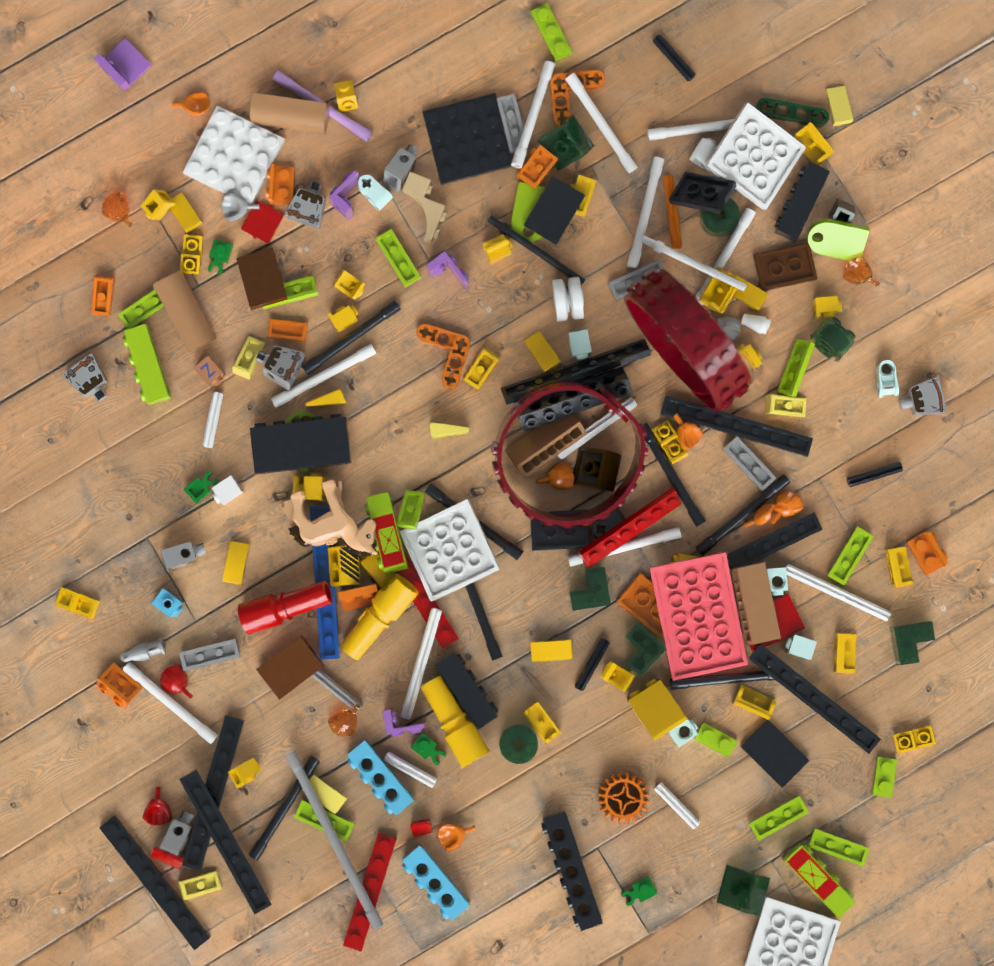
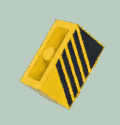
M347 546L328 548L330 586L360 584L359 556L354 555L351 550L347 549Z

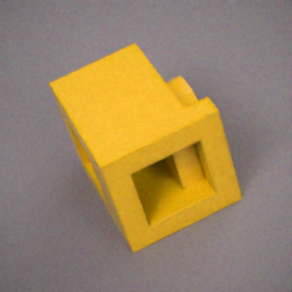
M153 189L141 204V207L149 219L161 220L170 207L176 203L165 190Z
M838 296L818 297L812 301L814 320L819 319L821 315H823V318L834 317L838 312H842V302L838 301Z
M353 305L339 307L335 310L336 314L334 315L331 312L328 313L329 318L339 333L358 322L356 316L359 314Z
M253 757L228 773L238 789L256 779L255 774L261 771V766Z

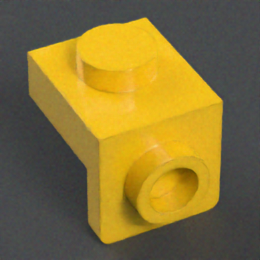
M352 79L333 83L340 112L358 109Z
M341 270L332 286L355 300L363 294L365 283L359 281L345 270Z
M742 344L736 348L740 355H745L753 369L762 364L761 354L758 350L754 351L751 344L746 347Z
M611 661L603 668L601 675L602 679L623 692H626L635 677Z

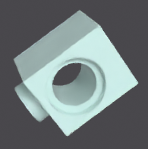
M588 329L568 334L572 358L577 357V360L588 358V355L592 353Z
M786 567L767 569L772 596L784 595L783 591H788ZM775 576L781 579L779 587H774L772 584V579Z
M793 634L791 638H787L785 648H787L786 653L811 660L817 642Z
M691 719L690 721L686 720L668 733L677 747H681L698 735L696 732L698 727ZM682 726H687L689 729V734L685 737L679 735V729Z

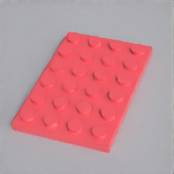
M726 552L649 567L672 681L748 665Z

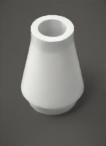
M745 313L741 324L761 335L762 333L767 334L771 320L767 319V316Z

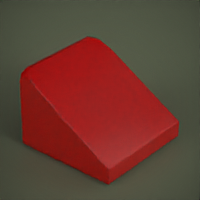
M430 819L414 821L410 824L414 837L432 833Z

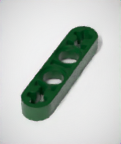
M762 98L756 105L758 111L772 119L804 125L812 122L815 127H823L829 121V113L822 108L770 98ZM763 103H766L767 107L773 108V104L776 105L774 109V114L771 113L773 109H767L766 112L762 111V108L759 106H762ZM785 106L788 109V114L785 116L780 115L778 108ZM797 111H806L807 117L805 119H799L797 117ZM811 111L814 112L812 116L822 114V117L825 118L822 122H818V118L812 117L811 121H809Z

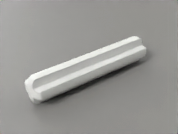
M220 392L212 393L202 446L212 448L223 399V394Z
M388 752L384 757V761L429 787H434L437 778L391 752Z
M660 782L655 786L654 790L692 829H695L700 824V821L663 783Z

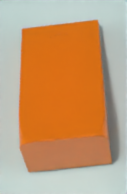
M94 276L91 314L110 316L115 277Z

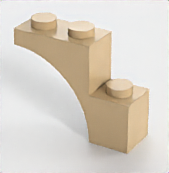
M409 172L403 192L416 200L423 209L427 220L424 240L432 244L433 240L438 239L441 231L438 229L441 222L444 223L448 212L445 211V205L426 198L427 196L430 197L433 191L431 180Z

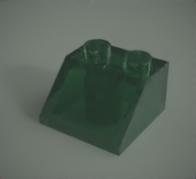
M574 115L561 121L537 139L541 146L558 158V161L555 163L558 171L584 157L595 146Z
M727 865L717 903L746 914L760 916L770 878Z

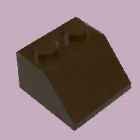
M580 446L573 472L575 477L573 484L614 492L622 455L609 450Z

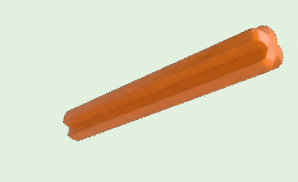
M664 175L663 186L672 249L682 248L677 205L670 204L668 200L675 189L673 175Z

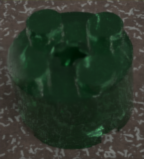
M729 198L721 212L722 218H716L719 213L701 210V227L710 236H727L736 227L740 217V210L736 202Z
M832 317L831 319H825L810 335V340L814 338L816 349L825 357L830 359L832 356L836 358L834 361L838 362L854 345L856 336L852 331L846 330L841 326L839 319Z
M523 724L509 726L500 736L499 748L501 754L506 760L514 764H523L530 761L538 749L536 734L530 727ZM522 739L524 746L516 749V745L513 742Z

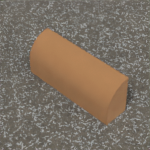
M252 92L250 120L256 125L326 135L330 104Z
M181 270L152 284L188 352L217 338Z
M573 414L538 426L504 451L522 476L526 478L587 435V433Z
M765 562L730 569L745 645H754L781 638Z

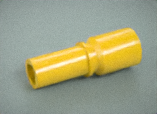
M396 574L372 598V606L365 609L358 618V623L340 644L342 650L353 659L359 660L385 628H389L390 621H396L419 594L418 590L401 575Z
M441 675L420 687L442 725L440 727L441 730H445V740L462 769L490 753L475 724L466 719L465 716L467 714L462 712Z

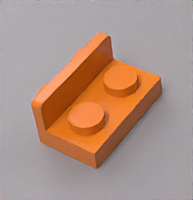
M541 145L537 149L534 147L528 154L530 159L527 163H523L522 168L516 170L518 172L516 178L523 180L534 190L558 161L556 156Z
M271 163L270 169L267 168V180H270L269 187H266V199L273 205H290L294 198L295 167L276 166L274 163Z
M930 530L906 542L925 576L949 564L947 561L949 559L944 549H940L937 544L939 542L934 532L931 533Z
M374 584L338 592L343 611L372 606L371 600L378 592V586Z
M115 663L98 678L96 683L98 690L102 694L110 696L115 705L118 707L122 706L124 709L128 707L129 703L143 688Z

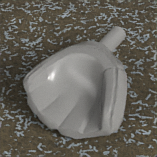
M227 193L223 197L221 204L227 221H235L242 218L247 213V209H259V204H247V200L234 193Z
M720 316L715 319L731 342L737 338L740 333V324L737 318Z

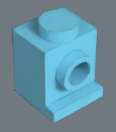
M163 588L151 604L168 617L173 618V616L177 617L182 612L184 602ZM168 600L172 603L170 608L165 606Z

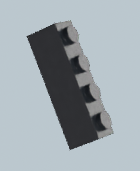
M809 162L807 166H802L798 175L801 179L799 183H794L790 191L793 196L791 200H786L782 208L785 211L783 217L779 216L774 225L777 228L776 234L793 242L798 240L830 173L829 170L812 162Z
M454 652L435 666L479 730L498 717L496 714L498 709L493 702L489 703L485 696L488 694L482 685L479 687L476 685L474 680L477 678L471 669L469 671L466 670L464 667L466 662L461 654L456 655Z

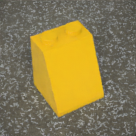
M654 678L645 684L646 688L642 691L637 689L630 693V698L627 701L651 738L656 741L688 719L661 679L656 681Z

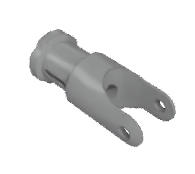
M160 637L157 641L137 644L130 651L122 653L121 660L123 662L131 660L144 661L160 653L164 655L166 654L164 641Z

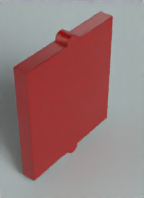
M256 200L255 204H259V209H251L241 230L252 235L254 239L258 238L269 244L284 214L274 210L272 206H267Z
M155 846L150 856L179 870L184 860Z

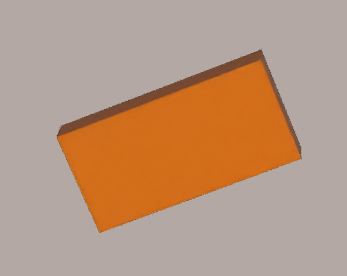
M270 318L267 337L306 342L308 323Z

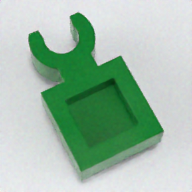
M214 239L209 258L214 260L208 265L209 272H212V268L217 266L219 267L218 275L223 273L222 262L228 264L233 244Z
M212 471L206 472L203 480L197 477L183 489L196 504L211 493L208 488L210 485L214 486L219 482L218 478L212 482L209 481V476L213 473Z
M423 732L411 747L412 750L425 760L428 756H431L433 763L436 765L440 764L436 760V755L446 756L444 751L434 749L437 743Z
M646 876L631 884L634 890H625L621 893V896H631L630 901L626 902V905L630 906L637 898L641 903L658 893L649 876Z

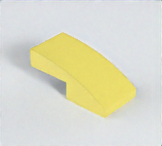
M313 774L309 781L322 806L337 814L347 798Z

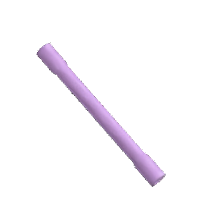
M278 70L273 76L275 82L291 90L304 100L326 103ZM330 105V117L350 129L366 142L371 138L372 131L360 123H356Z

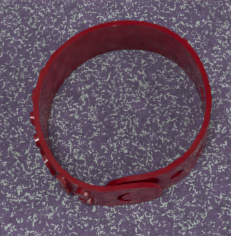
M662 268L648 271L642 276L641 279L643 281L641 283L636 282L626 290L628 293L624 296V302L629 313L655 351L693 394L712 411L717 412L723 409L725 411L733 404L734 398H741L748 392L752 379L746 364L716 320L679 280ZM667 335L671 338V340H672L674 343H670V342L667 340ZM682 353L688 359V361H685L682 358Z
M567 381L548 383L525 394L503 419L496 441H492L491 453L495 455V461H492L493 471L495 475L500 476V479L497 481L503 493L508 492L510 495L508 497L509 501L517 509L519 507L522 508L524 515L532 520L535 518L542 521V524L547 526H553V524L562 525V528H573V525L580 524L581 526H588L593 524L592 521L597 519L603 520L610 516V512L615 508H620L625 503V498L628 494L633 493L637 487L636 482L639 476L643 475L645 465H643L644 459L648 456V445H646L644 438L647 436L645 427L638 423L635 417L603 386L599 390L610 401L597 390L583 384ZM565 390L580 391L602 400L605 403L604 407L611 414L615 412L626 423L630 420L636 440L633 461L627 475L616 491L594 508L574 514H554L541 511L522 500L508 484L502 467L504 440L514 420L533 401L552 392Z

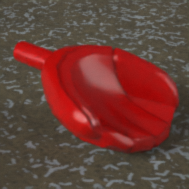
M175 664L162 672L160 677L162 689L177 694L183 692L189 699L193 697L186 689L188 677L181 665Z
M156 787L155 799L150 800L142 816L146 823L153 826H160L172 820V812L169 805L160 799V787Z

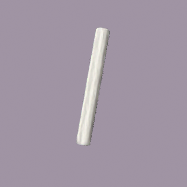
M632 397L621 403L628 411L637 406L636 401ZM608 412L584 429L587 435L558 454V457L560 459L565 458L620 417L615 412L614 414Z

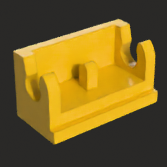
M812 122L808 123L794 136L796 140L806 146L803 151L804 155L810 162L818 166L834 153L832 147Z
M719 267L716 268V270L738 281H741L729 271L726 273L723 269ZM711 277L699 301L710 310L723 314L737 288Z
M906 546L885 550L892 588L914 584Z
M835 634L833 672H856V634Z
M740 684L732 704L769 720L775 708L776 700Z
M538 701L522 712L545 744L561 733Z

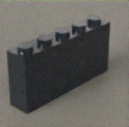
M333 414L328 419H323V416L311 417L312 421H304V418L292 419V423L286 424L285 421H274L273 425L266 426V423L254 424V427L250 428L255 474L351 464L347 418L342 417V414Z

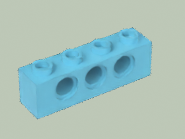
M364 740L347 755L349 758L347 762L353 769L357 767L361 772L360 778L365 784H371L373 787L371 791L378 799L382 798L386 803L384 807L390 814H399L415 800L367 740ZM369 758L372 761L370 769H365L362 766L363 759ZM375 774H383L385 777L384 783H376L374 780ZM390 788L395 789L397 792V797L394 799H390L386 795V791Z
M421 844L402 859L404 862L402 864L403 868L408 874L413 873L416 877L414 881L421 889L425 888L429 893L427 897L433 904L437 902L441 907L439 911L445 919L450 918L453 921L470 906L469 901ZM420 863L426 864L428 867L427 872H418L417 865ZM436 878L440 881V886L432 888L429 885V881ZM448 893L452 896L453 900L450 903H444L442 895Z

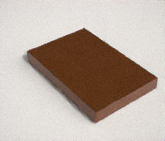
M809 243L753 254L760 289L764 292L818 279Z
M273 247L236 258L251 310L288 300Z
M301 635L256 670L280 700L325 665Z

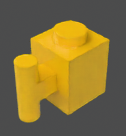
M504 234L483 243V249L490 264L511 255L513 246L510 239L505 238Z
M310 473V476H304V484H301V477L293 476L292 494L304 491L305 500L326 501L322 483L326 482L327 478L322 477L321 473Z

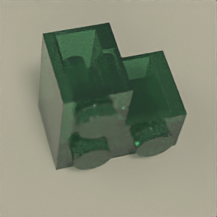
M605 567L586 569L585 575L588 589L569 592L572 611L611 605Z
M932 621L890 627L896 665L920 662L916 643L935 640Z
M638 622L624 636L638 649L625 664L638 677H641L664 653L666 648Z

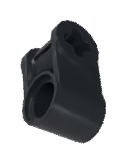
M615 508L610 512L611 515L607 518L599 519L593 524L591 534L594 538L597 539L603 535L602 533H596L597 525L598 527H604L603 533L605 534L626 519L619 508Z

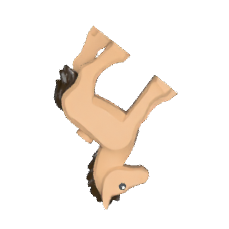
M334 480L322 483L331 511L312 522L304 514V501L306 499L304 491L291 494L290 500L280 504L281 509L289 520V524L292 526V528L288 529L290 531L289 534L293 535L294 540L304 547L311 545L320 546L323 544L332 545L337 542V539L342 538L347 549L351 550L354 555H361L362 557L371 556L372 554L377 555L375 549L377 544L374 542L376 523L374 520L369 519L358 529L342 501V481L336 484Z

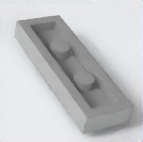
M515 94L496 98L511 154L515 153L524 129Z
M660 259L609 282L608 286L615 301L624 298L628 293L626 290L636 282L641 283L643 281L641 279L642 276L652 269L655 271L658 268L664 269Z
M738 436L723 449L761 491L776 479Z
M236 639L179 653L183 671L241 657Z

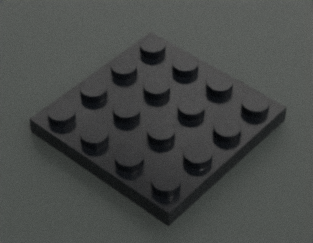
M496 93L422 111L441 185L513 167L511 165L513 158L509 151L496 100Z

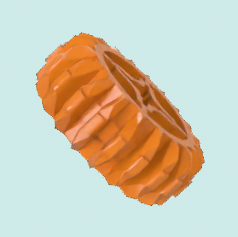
M618 772L617 779L611 774L612 781L609 782L605 778L604 781L608 785L606 787L600 785L604 793L598 792L597 794L603 797V799L597 801L598 804L604 803L600 810H608L604 814L606 818L612 814L611 822H614L616 817L618 818V824H622V819H625L626 824H629L630 817L636 822L637 819L634 815L638 814L639 817H643L640 810L647 811L643 803H650L649 800L644 799V797L650 795L649 792H643L647 785L640 787L643 780L640 778L635 782L636 774H633L631 779L629 778V772H625V777H622L621 772ZM623 782L619 792L609 793L615 784ZM629 783L637 788L639 797L628 793ZM625 789V794L630 799L623 803L622 807L621 800L617 797L622 795L621 793H624ZM608 799L619 803L618 813L609 807ZM629 803H638L633 811L624 814Z

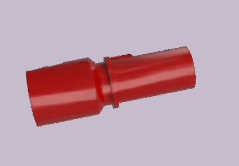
M325 580L287 593L282 591L278 596L271 593L239 604V620L245 633L251 635L279 626L283 623L284 619L291 620L293 616L332 604V593Z

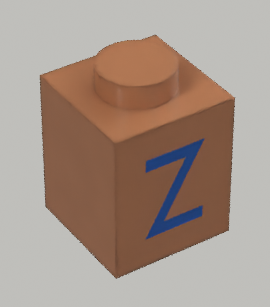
M209 356L205 357L194 367V370L210 387L213 385L216 387L224 380L222 377L225 374Z

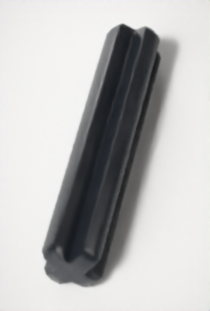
M661 34L657 35L653 39V43L687 81H691L696 75L695 72Z
M901 462L893 463L848 477L847 483L849 487H854L902 472L903 467Z
M604 638L600 639L575 683V688L584 691L610 644L609 641Z

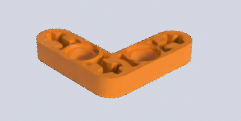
M589 70L558 73L552 76L550 89L554 125L558 129H566L571 122L568 92L573 90L565 79L575 73L578 77L582 78L585 90L599 89L605 82L603 72ZM594 75H597L598 78L602 79L599 80L598 84H595V81L592 80L588 81L589 85H586L585 76H588V80L594 79ZM556 79L564 82L561 84V92H558L557 84H554ZM557 97L565 98L566 103L564 106L556 105L555 100ZM560 111H563L564 119H567L565 124L557 121L560 119Z
M420 325L416 332L420 341L450 350L442 375V384L447 389H454L459 383L470 348L469 339L464 335L432 325ZM425 328L431 334H434V330L437 331L435 341H431L432 336L429 335L423 338L420 331H424ZM442 333L447 334L449 337L448 342L445 344H441L438 341V336ZM461 339H464V343L467 344L466 347L463 346L461 349V353H465L464 356L453 353V350L458 351L459 346L456 342H460ZM453 357L461 359L459 367H453L450 364ZM448 368L453 371H459L458 374L454 373L453 379L456 382L451 383V385H447L445 380L451 374V371H447Z

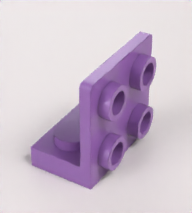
M123 39L104 58L100 54L95 58L97 64L124 91L151 67V64L126 39Z
M356 170L352 173L348 172L343 178L344 182L339 187L335 186L329 193L331 195L329 197L331 205L347 220L353 216V207L345 196L355 187L360 179Z
M444 251L426 265L427 272L431 277L434 275L440 276L446 271L445 267L447 266L465 289L468 288L469 277L463 269L459 270L456 267L457 261L451 254L447 255Z
M392 708L383 710L386 734L391 733V737L401 736L403 731L410 730L411 734L423 731L422 728L426 727L425 722L395 727V724L398 723L396 712H392Z

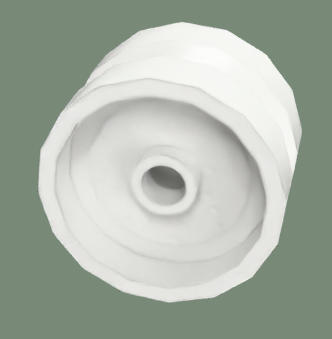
M579 277L568 279V290L565 288V283L562 279L552 280L557 322L566 321L570 311L574 320L584 319V297Z

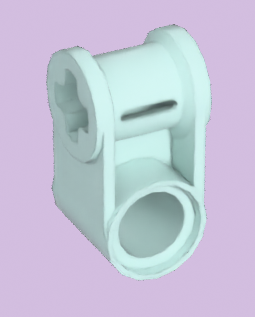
M366 174L360 177L358 181L359 191L380 211L393 196L372 176ZM363 182H370V188L367 186L363 188Z
M890 360L878 363L875 368L878 397L881 398L883 395L892 394L898 396L899 385L895 364ZM883 364L889 366L890 372L888 374L882 372L881 367Z

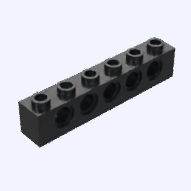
M623 367L576 382L597 390L609 401L610 399L599 390L601 386L615 399L632 394L629 378ZM565 390L552 392L530 403L518 415L523 430L527 431L604 404V402L591 394L580 391Z
M565 810L543 817L544 822L541 823L544 834L548 833L550 841L547 844L550 853L554 852L557 858L553 862L556 870H561L563 878L560 879L563 890L567 889L569 897H566L569 909H574L575 915L572 918L575 927H580V930L583 931L603 924ZM562 829L564 836L556 839L553 836L554 830ZM561 848H569L570 855L568 857H561L559 854ZM574 866L577 871L575 875L569 876L565 872L566 868ZM574 885H581L583 891L580 894H574L572 888ZM580 904H588L589 910L586 913L579 912L578 907Z

